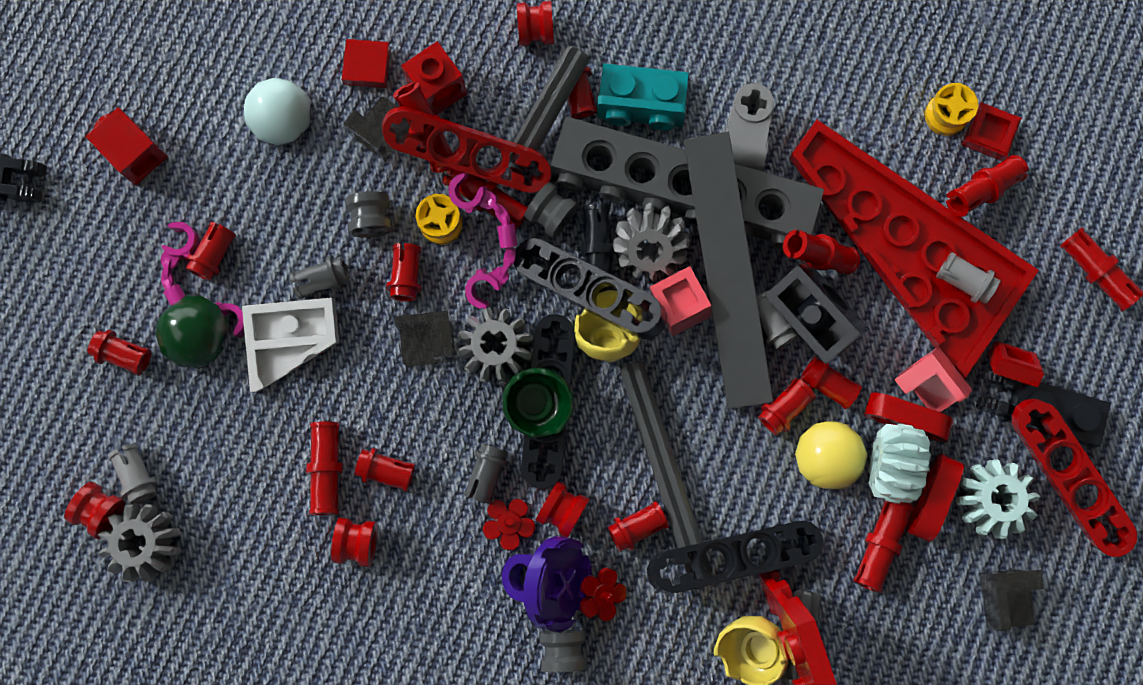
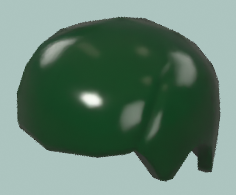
M185 296L162 313L156 326L155 335L164 357L178 366L200 369L215 361L223 351L222 343L229 329V323L218 305L202 296Z
M531 368L513 376L506 385L502 394L503 413L513 429L531 438L558 434L565 428L573 415V394L566 380L556 372L545 368Z

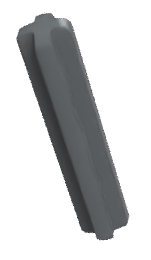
M569 45L566 47L514 139V143L538 151L589 62L587 54L574 46ZM511 152L509 161L515 164L513 156L516 153ZM515 164V165H517V166H519V167H521V168H527V167H524V166Z

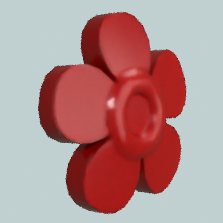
M513 499L508 506V511L505 503L501 500H495L489 504L487 513L494 520L487 521L482 527L486 539L495 540L502 534L500 538L501 548L511 551L519 546L520 540L518 535L523 538L532 536L535 530V523L529 518H522L527 513V504L521 499Z
M603 568L599 571L597 578L590 575L584 578L580 586V591L587 595L580 602V611L584 616L592 618L597 615L603 621H609L615 617L616 607L613 603L623 602L627 595L625 585L616 582L618 575L615 570Z

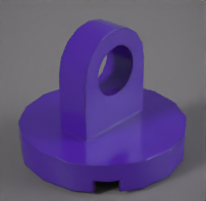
M554 536L546 539L536 549L534 554H515L505 563L502 571L504 589L511 598L524 602L527 616L535 627L560 633L571 628L577 621L573 620L572 617L577 610L580 611V602L587 596L580 591V586L586 576H592L589 556L583 555L581 548L584 546L580 541L563 536ZM526 565L528 568L523 586L520 580V573L523 566Z

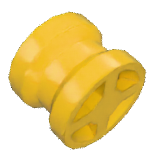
M950 83L943 86L927 104L925 121L928 127L936 134L942 136H952L959 133L976 115L978 98L974 91L964 84ZM942 108L947 109V111L950 113V117H948V115L945 113L944 110H942Z
M433 194L427 196L419 203L415 217L418 227L428 241L437 245L452 243L459 237L463 229V219L459 207L455 206L449 196Z

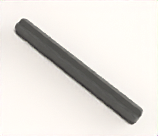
M642 361L628 363L621 367L620 373L677 547L681 548L703 543L644 363ZM688 552L687 555L691 560V552ZM705 553L703 565L705 570L711 574L712 568L707 553ZM691 563L683 564L686 573L693 572Z

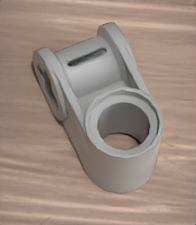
M758 83L747 84L737 91L724 132L729 131L734 164L763 171L769 144L768 133L774 107V98L769 89ZM747 103L755 105L756 115L748 114Z

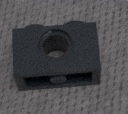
M807 263L797 265L765 295L825 364L836 359L870 329L820 273L809 267Z

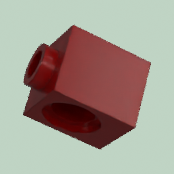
M438 41L401 65L407 83L415 82L416 84L418 82L420 84L421 90L434 115H438L467 95L463 75Z
M119 107L112 113L100 117L94 124L93 130L85 136L112 166L135 186L168 157Z

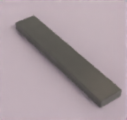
M728 131L684 139L727 407L730 409L773 402L730 133Z

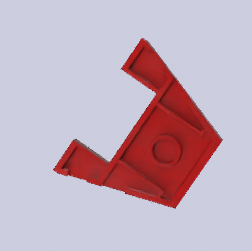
M778 570L758 574L770 612L779 617L783 631L776 633L783 657L786 661H792L799 676L798 679L792 680V684L837 685L814 617L798 596L793 597L788 583L785 580L780 581Z

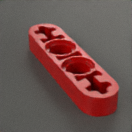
M399 106L393 108L386 113L383 119L382 132L384 139L391 148L528 193L540 191L550 181V165L542 153L535 149L410 107ZM403 118L410 119V127L421 133H424V124L432 125L426 134L425 148L418 147L421 142L420 137L410 133H406L403 140L397 139L395 129L390 127L392 123L400 124ZM445 131L456 134L459 139L457 149L448 155L438 153L433 147L435 137ZM488 145L498 148L501 153L499 163L489 169L479 166L476 162L478 151ZM510 153H516L513 156L515 164L528 167L531 161H536L535 165L540 171L539 176L531 175L528 181L524 180L522 171L509 166ZM509 166V175H504Z
M1027 399L1020 402L1012 413L1014 430L1089 542L1096 549L1111 557H1121L1128 554L1137 542L1136 528L1058 410L1053 405L1039 399ZM1032 410L1040 414L1045 413L1046 416L1040 420L1046 432L1054 437L1045 439L1040 431L1032 427H1026L1031 422L1029 413ZM1060 446H1068L1073 454L1071 465L1064 470H1054L1050 464L1051 453ZM1093 484L1098 491L1096 502L1088 508L1078 507L1075 501L1077 490L1083 485ZM1103 516L1109 524L1119 529L1116 532L1118 540L1115 543L1105 539L1108 533L1102 523L1095 518Z

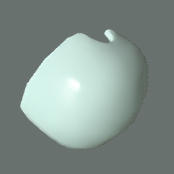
M271 78L258 82L245 99L244 117L246 125L261 141L278 146L293 142L310 125V105L312 101L305 91L293 81Z

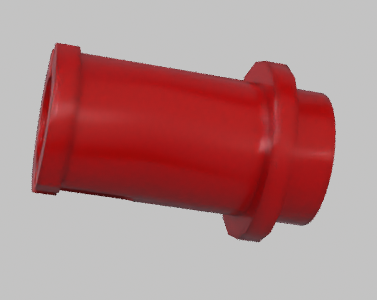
M585 67L567 99L570 117L574 119L587 118L597 113L589 77L592 75L591 68Z
M210 222L208 225L209 228L194 255L188 254L186 258L189 262L186 270L206 281H210L213 275H219L220 270L217 267L232 240L236 237L234 232L220 224L218 226L215 222Z
M401 243L394 244L392 248L391 281L386 283V289L390 291V299L400 302L415 301L417 294L422 291L421 285L418 284L421 247L405 243L403 250Z
M113 330L97 331L92 336L87 349L88 355L93 356L96 363L103 364L108 362L133 372L137 376H140L142 371L146 370L152 355L151 349L143 348L118 338Z
M816 357L809 362L800 378L811 389L814 388L841 405L845 410L854 403L862 389V385L855 383L830 367L829 363L825 364Z
M794 378L791 384L770 405L767 403L762 405V413L758 418L774 435H779L782 431L788 432L791 429L789 423L810 402L816 399V395L805 382Z
M373 447L371 451L362 449L354 475L362 477V482L366 484L369 480L407 492L416 464L378 454V449Z
M654 501L651 505L622 520L618 517L614 518V524L608 526L607 529L616 548L621 552L626 548L629 551L634 550L635 543L662 529L668 528L669 525L661 507Z

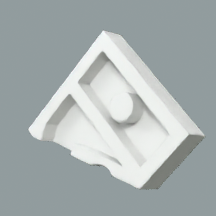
M335 298L242 306L250 392L263 390L339 343Z

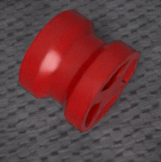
M543 1L539 6L531 7L525 2L517 3L520 47L529 46L533 41H541L545 45H554L551 1Z
M90 481L82 486L72 497L65 510L64 518L72 525L81 524L85 526L88 535L95 539H101L98 535L101 531H111L113 528L108 517L112 514L122 515L126 503L125 500L117 495L108 496L104 494L102 486Z
M557 481L535 520L542 525L550 523L558 528L561 536L569 537L590 499L584 495L575 496L569 493L566 485Z
M339 517L335 525L331 544L332 563L344 564L346 561L351 560L356 561L361 567H371L377 547V522L366 521L360 525L354 524L349 518Z

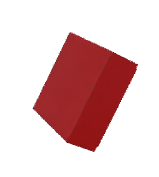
M346 39L341 78L343 84L387 88L391 53L389 42Z
M980 102L976 115L971 119L962 146L1003 161L1008 156L1022 118Z
M999 341L993 342L988 358L994 374L1034 387L1039 386L1044 376V371L1036 353Z

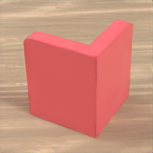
M690 266L650 286L652 295L664 306L667 312V326L672 336L711 317L712 305Z
M939 346L902 371L894 379L905 394L914 390L927 408L938 412L943 411L956 401L962 402L972 392V388Z

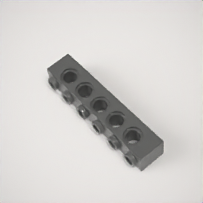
M565 117L550 165L551 178L557 180L559 186L572 191H582L583 188L600 192L599 196L607 201L624 203L625 200L642 204V209H645V205L650 202L656 214H660L661 210L668 206L671 209V213L685 216L684 220L687 223L697 226L692 194L687 196L680 195L672 186L674 182L679 180L690 182L684 149L571 117ZM600 156L609 160L611 166L604 171H595L587 163L592 158ZM735 164L747 240L752 239L753 236L770 241L769 244L772 247L783 251V241L790 231L797 229L799 232L802 230L812 235L824 191L823 188ZM643 168L652 174L653 179L647 183H638L631 178L630 173L635 169ZM762 204L773 205L779 212V219L768 220L760 214L758 206Z

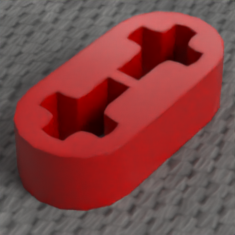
M875 392L870 394L864 413L866 418L883 425H898V423L911 425L915 429L924 430L929 440L942 443L948 442L954 422L952 417L894 396Z
M941 453L935 457L929 467L930 471L926 476V486L922 488L921 496L915 501L914 510L910 514L907 523V532L927 542H932L940 532L964 470V463Z

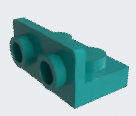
M603 63L597 118L605 119L608 124L615 126H627L631 122L645 123L650 128L660 131H669L675 127H683L686 115L689 72Z

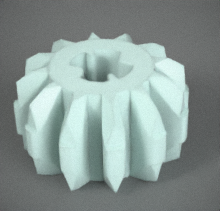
M898 423V425L886 424L877 432L876 440L873 442L868 470L870 474L868 484L874 497L900 504V502L911 503L921 496L922 488L926 486L927 473L930 471L928 465L931 457L929 452L930 441L924 430Z
M998 459L989 460L985 468L979 464L970 468L972 479L963 478L960 480L959 486L968 493L967 496L957 497L955 502L961 506L968 505L969 510L963 514L962 520L965 523L977 521V534L987 535L992 531L995 538L1004 539L1007 538L1009 530L1013 533L1025 531L1022 519L1034 520L1038 516L1033 509L1028 507V502L1038 501L1041 496L1034 492L1027 493L1026 488L1032 483L1033 478L1030 475L1018 477L1019 465L1008 463L1003 467ZM991 494L1002 495L1003 504H992Z

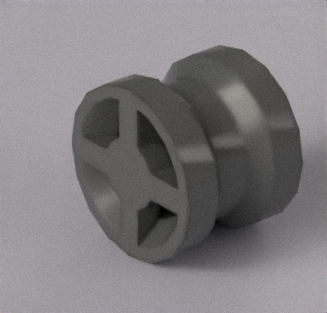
M547 183L530 203L524 218L531 224L539 223L545 228L546 235L554 239L570 222L579 203L572 198H563L558 194L556 186Z
M366 191L354 193L345 198L346 209L351 212V221L347 225L350 236L371 238L383 236L393 231L392 221L387 217L386 209L390 206V198L387 193Z
M567 629L560 633L549 630L539 632L540 643L545 647V656L541 660V671L573 672L587 669V659L582 655L581 645L586 640L585 630Z

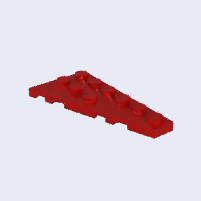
M816 119L789 158L809 185L824 189L821 201L931 344L935 348L939 346L962 377L966 378L1039 270L962 217L954 215L940 202ZM951 252L986 273L989 270L995 272L993 277L999 279L1000 283L986 304L979 300L973 303L970 301L972 296L946 281L936 278L944 261H947V257Z

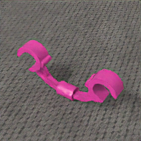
M462 173L456 175L450 182L448 194L455 206L465 209L467 213L475 212L477 206L486 209L493 208L497 218L502 223L501 226H497L500 248H506L503 267H497L492 272H487L485 268L478 269L476 275H473L465 286L467 300L473 306L485 309L490 306V303L479 298L476 294V284L479 280H485L498 291L503 288V284L509 279L508 270L514 264L516 258L514 247L518 246L515 224H509L511 219L508 211L497 202V196L493 192L488 191L486 186L479 188L472 201L464 200L460 196L459 187L469 174Z
M173 222L168 224V227L175 232H186L188 235L186 245L180 249H173L162 245L164 252L160 259L163 266L161 282L165 288L163 293L170 305L186 296L179 284L174 285L172 269L178 265L181 259H186L188 254L194 255L200 244L198 233L184 222ZM216 302L215 304L218 305L224 316L229 313H236L238 323L233 335L238 338L243 337L245 333L242 309L232 303L222 304Z

